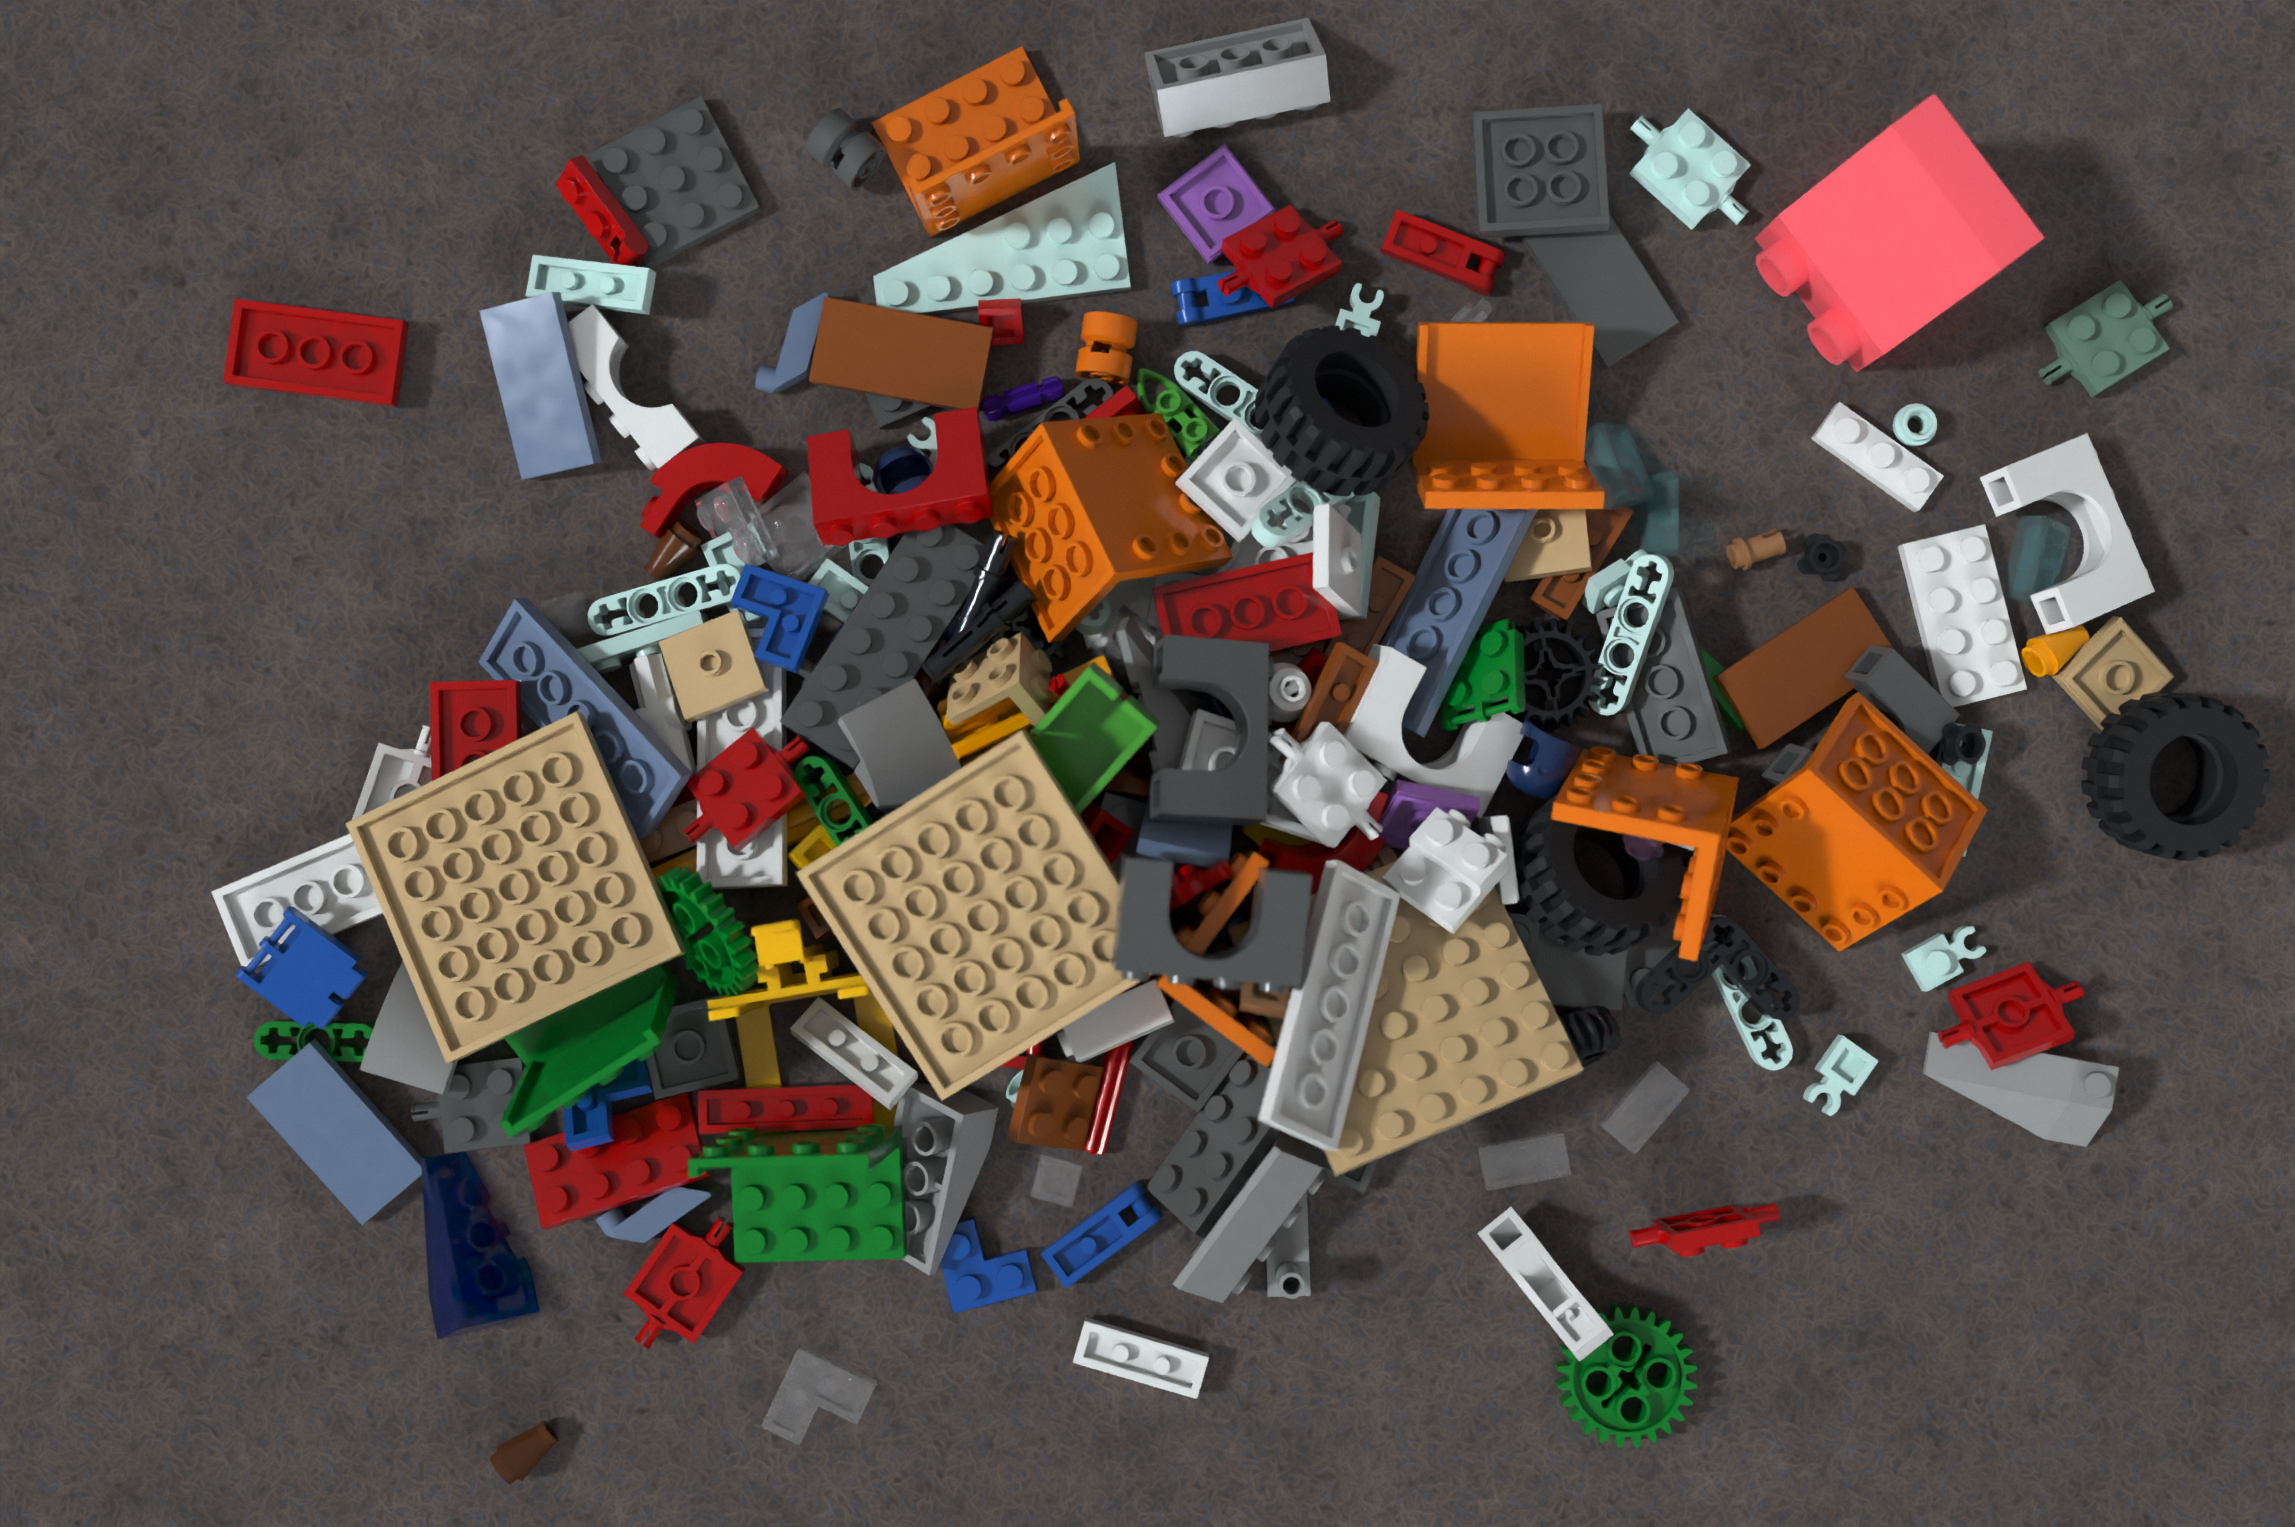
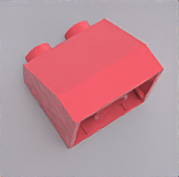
M1934 93L1889 126L1767 225L1755 237L1763 249L1756 256V265L1761 276L1772 290L1783 297H1787L1795 291L1816 318L1808 324L1807 331L1818 352L1834 365H1840L1847 360L1853 369L1858 372L1982 285L2045 237Z

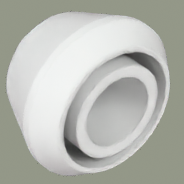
M1290 663L1274 664L1273 679L1268 682V700H1271L1274 706L1273 720L1277 722H1291L1300 717L1312 693L1311 683L1307 675L1299 667Z

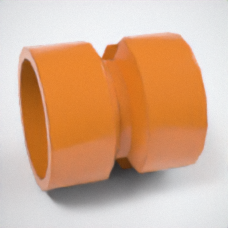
M1092 311L1084 313L1081 340L1086 343V346L1078 351L1075 375L1086 380L1099 378L1108 384L1129 383L1133 357L1127 351L1135 347L1138 321L1131 317L1111 312ZM1102 350L1109 351V353H1103Z

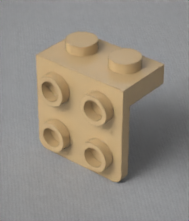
M1022 632L1008 639L1001 638L997 640L988 650L968 659L949 676L946 718L952 725H956L999 701L1010 697L1029 721L1036 726L1049 712V699L1052 697L1051 690L1048 687L1052 665L1048 656L1043 650H1036Z

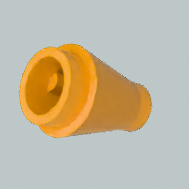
M2080 624L2073 628L2031 638L2027 641L2026 647L2021 650L2022 661L2025 667L2037 677L2055 675L2090 640L2089 634Z

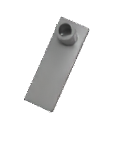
M1307 1191L1297 1202L1302 1207V1210L1291 1226L1286 1229L1280 1225L1272 1236L1278 1242L1266 1258L1268 1297L1295 1299L1299 1296H1311Z

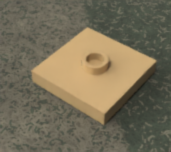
M1538 509L1504 576L1505 581L1513 582L1592 571L1586 509Z
M738 609L658 641L684 720L689 723L769 691L761 665L754 657L756 651L744 616Z
M2112 616L2052 677L2087 716L2103 730L2104 728L2100 723L2109 713L2120 714L2119 706L2130 699L2140 700L2143 694L2159 693L2175 676L2122 617Z

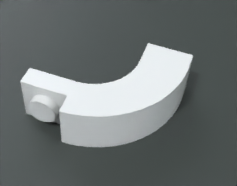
M1509 1207L1477 1233L1579 1362L1614 1335L1512 1207Z

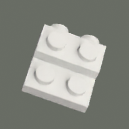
M1436 807L1410 836V847L1382 877L1383 885L1400 893L1402 899L1454 934L1508 871V855L1504 853L1506 851L1505 845L1496 836L1485 833L1481 837L1469 829L1471 826L1469 821L1460 812L1450 809L1446 814Z

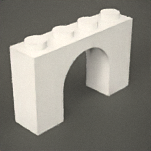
M2088 433L1980 477L1996 517L2032 502L2046 500L2055 502L2067 509L2076 519L2081 529L2084 553L2081 564L2076 572L2068 579L2030 595L2046 635L2073 628L2155 592L2148 571L2141 560L2132 539L2131 531L2126 525L2115 499L2114 491L2109 485L2098 459L2097 451L2093 447Z
M1373 644L1367 657L1379 664L1348 725L1344 737L1366 759L1373 762L1375 769L1390 781L1394 782L1398 776L1407 782L1480 797V810L1476 817L1482 818L1507 769L1508 761L1512 760L1524 736L1520 734L1523 723L1504 712L1492 715L1490 721L1482 723L1478 720L1465 722L1456 741L1446 754L1429 763H1417L1404 746L1401 725L1406 707L1427 668L1392 647Z
M1156 979L1111 998L1063 1027L1064 1031L1057 1033L1066 1057L1074 1055L1076 1061L1081 1063L1174 1023L1175 1020L1162 989L1156 985Z

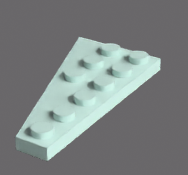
M1115 162L873 276L877 306L928 316L978 309V300L1021 298V304L1130 291L1131 285Z

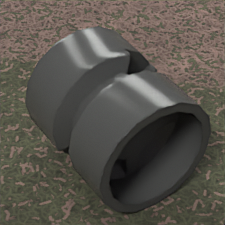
M835 108L827 113L813 129L807 140L805 151L825 168L833 166V174L854 191L864 186L878 170L885 158L887 148L868 131L859 133V124L843 110Z

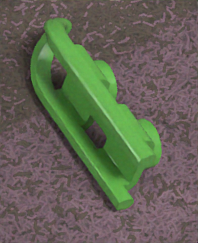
M1146 368L1138 370L1137 389L1144 409L1148 414H1161L1176 445L1194 462L1198 458L1196 451L1212 437L1216 438L1221 431L1188 395L1170 379ZM1146 379H1152L1168 388V390L1162 391L1157 396L1156 402L1153 405L1150 404L1145 389ZM1188 409L1195 418L1190 419L1184 411ZM1173 420H1176L1182 426V430L1178 434L1169 425Z

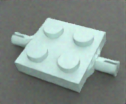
M1689 108L1672 126L1663 129L1661 132L1645 119L1643 115L1630 128L1649 146L1646 148L1643 158L1629 174L1691 230L1705 215L1715 211L1717 208L1727 215L1735 225L1749 212L1730 194L1733 192L1736 181L1751 164Z

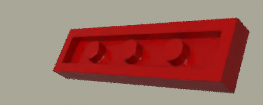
M855 1083L699 1089V1134L728 1133V1130L735 1128H755V1132L856 1129L859 1125L874 1124L873 1097Z

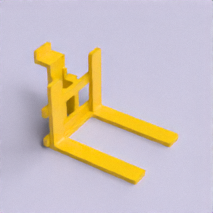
M797 919L758 925L751 929L752 936H755L759 965H757L759 971L756 972L758 983L767 982V987L746 990L737 996H728L726 994L723 997L720 996V998L707 1001L708 1010L714 1009L708 1012L709 1021L736 1017L747 1087L782 1086L770 1005L773 1003L838 993L839 999L853 997L858 1027L898 1057L893 1024L861 974L853 972L833 976L832 970L840 966L837 950L824 952L823 943L804 947L800 922ZM800 960V964L804 963L805 972L793 974L791 961ZM873 1098L874 1124H883V1127L894 1126L898 1102L889 1110Z

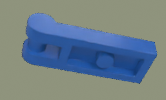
M1235 270L1195 279H1181L1170 284L1173 298H1178L1180 311L1176 314L1180 327L1272 308L1258 293L1246 286L1227 297L1223 295V292H1220L1218 280L1236 272ZM1206 293L1209 306L1197 307L1194 295ZM1295 297L1275 308L1294 304Z
M1138 1180L1041 1250L1042 1257L1065 1289L1163 1217L1159 1208L1156 1205L1151 1206L1143 1195L1145 1189ZM1128 1205L1131 1206L1138 1216L1129 1224L1120 1214V1211Z

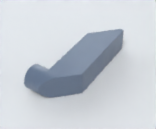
M824 292L793 309L777 368L766 365L760 366L755 381L756 390L776 394L810 375L824 297L831 298L829 293Z
M686 1184L663 1192L628 1218H626L619 1207H616L597 1218L596 1222L605 1235L609 1237L645 1243L712 1196L716 1191L714 1188Z

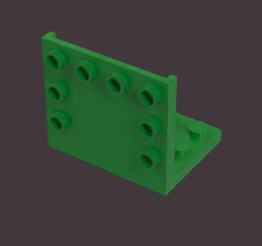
M666 963L504 1038L526 1065L499 1123L510 1138L524 1129L527 1132L534 1131L550 1117V1112L561 1105L565 1109L572 1107L586 1095V1090L598 1082L602 1085L608 1084L623 1072L624 1065L635 1058L639 1061L646 1060L659 1050L680 983Z
M865 1124L857 1126L856 1129L755 1132V1128H735L728 1130V1135L717 1137L715 1143L703 1145L702 1151L688 1159L689 1177H699L713 1167H731L735 1263L904 1259L908 1255L902 1126L883 1127V1124Z

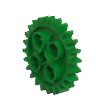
M676 866L656 878L655 880L672 916L674 925L687 953L678 956H683L686 960V968L688 970L693 969L699 982L706 980L711 991L717 989L722 997L726 994L728 996H737L752 987L758 979L756 972L759 971V967L753 961L757 958V954L749 948V945L753 942L742 931L745 925L742 922L736 921L733 917L735 913L734 908H727L724 904L723 894L719 893L716 895L711 882L707 881L703 884L700 874L698 872L692 874L688 867L681 870L679 866ZM712 923L714 930L697 941L695 935Z
M1612 1303L1610 1316L1607 1317L1597 1307L1594 1310L1614 1335L1580 1362L1567 1345H1559L1558 1348L1567 1357V1360L1554 1362V1366L1566 1376L1554 1380L1558 1389L1568 1390L1559 1397V1400L1564 1407L1573 1406L1568 1415L1573 1422L1583 1419L1580 1428L1586 1435L1596 1429V1438L1600 1443L1604 1444L1610 1434H1612L1613 1442L1618 1448L1623 1446L1625 1437H1629L1633 1445L1639 1448L1641 1435L1644 1434L1653 1443H1656L1657 1435L1655 1430L1659 1427L1668 1434L1672 1433L1671 1426L1668 1423L1671 1417L1682 1422L1685 1420L1678 1410L1680 1404L1685 1406L1693 1405L1692 1400L1684 1393L1685 1390L1696 1389L1698 1386L1693 1379L1686 1377V1374L1696 1371L1697 1366L1692 1361L1683 1360L1693 1351L1687 1344L1677 1345L1684 1335L1677 1328L1668 1331L1671 1322L1665 1316H1662L1655 1322V1312L1649 1307L1643 1311L1640 1317L1638 1308L1633 1303H1629L1626 1314L1622 1313L1616 1303ZM1620 1336H1629L1630 1345L1628 1349L1620 1354L1613 1353V1342ZM1645 1344H1649V1349L1642 1352V1347ZM1656 1362H1663L1665 1365L1663 1374L1654 1380L1647 1379L1648 1368ZM1622 1370L1631 1372L1633 1377L1629 1381L1624 1378L1620 1379L1618 1376L1619 1372ZM1594 1371H1603L1605 1377L1602 1384L1595 1388L1586 1386L1588 1375ZM1610 1397L1609 1403L1606 1406H1602V1401ZM1627 1398H1639V1405L1634 1412L1629 1414L1621 1413V1405Z

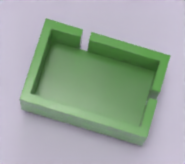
M1095 662L1082 673L1028 735L1078 815L1147 740L1161 722L1131 694L1124 701L1119 696L1124 688Z

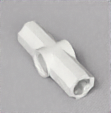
M645 654L637 657L629 665L639 708L635 712L693 773L692 777L697 773L687 733L692 728V722L689 723L684 720L663 654Z

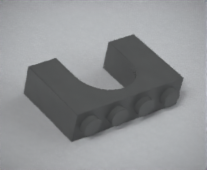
M1166 634L1154 644L1153 688L1200 691L1214 696L1227 707L1234 719L1237 730V744L1231 760L1221 770L1200 771L1162 768L1152 774L1150 820L1254 826L1267 820V815L1271 812L1273 803L1272 792L1267 788V771L1271 769L1273 762V748L1271 744H1268V727L1271 726L1274 716L1273 702L1268 700V682L1272 681L1274 675V660L1272 657H1269V643Z
M1870 644L1843 677L1927 754L1938 742L1944 739L1942 736L1943 727L1948 723H1954L1960 716L1893 648ZM1788 743L1761 776L1773 787H1776L1804 767L1813 751Z
M1122 854L1111 960L1113 968L1116 971H1122V978L1148 981L1150 974L1168 975V982L1182 985H1194L1196 978L1214 979V986L1227 989H1241L1242 982L1260 983L1259 990L1273 993H1286L1287 986H1301L1312 875L1305 871L1259 867L1254 917L1247 934L1238 944L1226 951L1215 954H1202L1191 951L1179 944L1170 928L1168 909L1173 862L1168 858Z

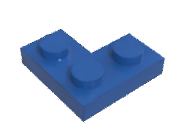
M746 563L730 603L736 609L769 619L754 657L758 661L798 674L829 593L826 589Z
M635 1058L623 1066V1072L613 1081L602 1085L600 1082L596 1083L586 1090V1095L578 1103L570 1108H564L566 1146L571 1151L614 1141L611 1102L653 1092L646 1060L639 1061Z
M975 1217L958 1221L940 1262L953 1313L1037 1292V1285L1027 1247L985 1258Z

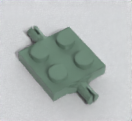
M2120 279L2052 321L2044 328L2056 347L2058 359L2039 369V376L2042 378L2056 370L2043 380L2045 384L2050 385L2053 381L2069 372L2070 375L2081 382L2091 398L2170 349L2156 330L2153 320L2166 311L2173 308L2172 301L2170 300L2159 308H2155L2169 298L2165 294H2160L2157 298L2142 306L2135 300Z

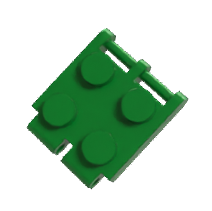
M1509 618L1481 627V632L1476 633L1441 703L1442 726L1447 732L1456 730L1458 724L1478 720L1482 723L1490 721L1491 716L1510 710L1514 714L1525 711L1524 636L1516 630L1515 623L1510 622ZM1504 699L1509 700V702L1491 706V703L1501 701ZM1475 708L1473 712L1458 715L1460 711Z

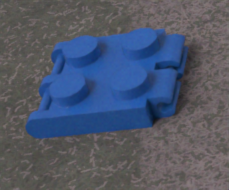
M289 906L283 913L285 919L270 937L265 936L259 943L261 949L246 967L241 966L235 975L240 981L301 1026L306 1027L311 1022L318 1028L324 1029L344 1005V1002L333 993L335 992L347 1000L367 977L368 973L357 965L362 957L298 909ZM291 924L295 925L296 927L282 944L278 943ZM268 954H270L272 957L268 960V962L264 965L260 972L256 974L254 972L256 968L260 965L264 958Z

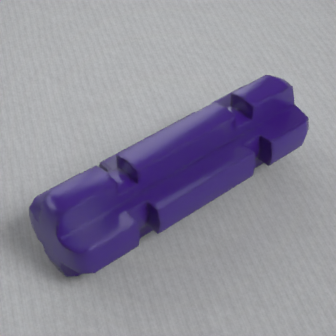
M1052 376L1042 379V384L1036 385V382L1004 391V395L1000 397L997 394L984 397L981 400L986 419L994 421L1004 418V413L1010 412V415L1042 406V402L1046 400L1049 403L1058 401L1064 397L1065 393L1060 378Z

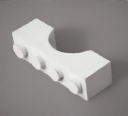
M591 304L568 323L579 370L588 380L583 384L584 389L598 405L602 402L608 405L614 413L608 419L624 438L631 434L640 446L635 450V453L650 471H653L656 467L659 469L671 458L687 449L706 444L682 412L673 404L651 408L636 405L628 400L622 390L619 378L620 363L628 348V344L596 306Z

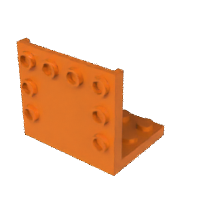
M1022 46L871 122L881 143L887 148L886 153L930 238L1080 162L1075 113L1067 98L1059 101L1060 112L1056 113Z
M1418 322L1417 378L1415 380L1417 383L1423 384L1426 392V400L1424 402H1428L1429 420L1427 421L1428 430L1426 436L1411 456V476L1425 509L1604 508L1605 491L1584 463L1595 327L1592 322Z
M1160 413L1041 422L990 483L994 517L989 519L995 530L1004 532L1003 536H1005L1002 546L1007 534L1020 540L1014 550L1010 563L1018 579H1021L1038 599V601L1031 604V607L1049 643L1062 641L1120 581L1225 566L1233 558L1216 521L1175 484L1188 469V466Z
M1857 692L1847 699L1805 766L1732 817L1726 849L1840 952L1941 893L1988 809L1864 696Z
M1594 746L1590 749H1583L1553 803L1551 819L1694 847V855L1691 856L1688 872L1684 876L1681 891L1683 903L1681 912L1677 916L1673 940L1681 941L1679 958L1697 961L1718 895L1739 778L1703 771L1701 766L1693 763L1682 762L1676 766L1659 763L1658 758L1645 754H1637L1633 758L1616 755V751L1608 747Z
M1247 850L1244 855L1235 852L1228 861L1232 868V877L1225 880L1217 891L1211 889L1205 892L1195 906L1198 909V913H1200L1192 925L1184 921L1174 934L1177 942L1191 951L1203 953L1258 879L1259 867H1267L1268 861L1253 851ZM1156 974V985L1264 1066H1269L1275 1057L1276 1048L1272 1043L1275 1037L1269 1031L1270 1029L1265 1022L1253 1013L1245 1012L1243 1016L1237 1012L1238 1010L1234 1005L1233 999L1218 988L1211 986L1207 990L1196 981L1194 985L1170 983L1167 981L1168 975Z

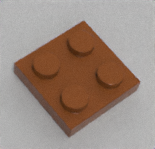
M1028 1053L1007 1139L1016 1143L1084 1151L1104 1067L1088 1062L1080 1063L1075 1060Z

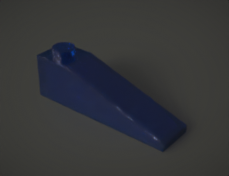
M466 1152L422 1159L428 1288L437 1339L483 1330L540 1312L531 1268L524 1256L517 1260L505 1238L511 1232L505 1222L498 1225L486 1205L490 1195Z

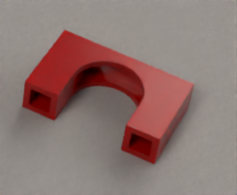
M977 407L934 414L938 448L935 468L930 476L919 486L899 494L876 493L861 484L859 453L849 429L807 436L813 524L823 546H843L857 540L875 537L889 538L898 533L915 530L930 531L938 526L961 522L970 524L981 519L994 517L984 430Z

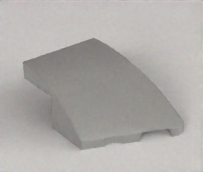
M915 678L844 714L837 722L860 758V762L854 772L877 808H894L906 804L962 768L937 715Z
M402 961L376 1020L360 1070L443 1095L449 1091L458 1061L446 1064L404 961Z

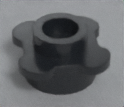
M1819 534L1809 535L1804 542L1806 546L1804 556L1797 562L1799 571L1802 574L1813 573L1819 575L1826 582L1835 580L1839 576L1838 568L1846 554L1845 545L1840 541L1822 539ZM1819 554L1825 555L1823 562L1818 559Z
M1969 722L1966 726L1948 723L1943 727L1942 736L1944 737L1945 749L1941 753L1942 761L1947 765H1954L1957 761H1963L1971 765L1977 763L1986 747L1985 737L1982 734L1980 725L1976 722Z

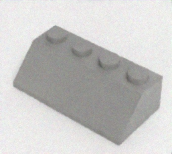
M1309 17L1144 52L1157 116L1164 137H1185L1200 129L1210 127L1227 128L1238 121L1252 118L1269 119L1280 112L1294 109L1306 111L1316 108L1319 104L1331 102L1326 53Z
M1282 1131L1205 1239H1202L1188 1258L1173 1285L1179 1290L1220 1303L1225 1301L1231 1291L1238 1296L1253 1276L1247 1271L1256 1258L1263 1263L1278 1241L1272 1237L1280 1225L1288 1229L1301 1212L1302 1207L1297 1202L1306 1191L1313 1195L1328 1174L1322 1170L1327 1161V1156L1310 1143Z

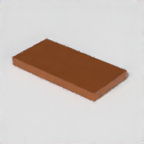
M824 297L809 382L816 385L952 410L977 407L979 414L994 329L987 326Z
M1850 587L1712 677V679L1758 750L1766 748L1854 689L1843 677L1870 644L1887 648L1893 647L1854 587Z

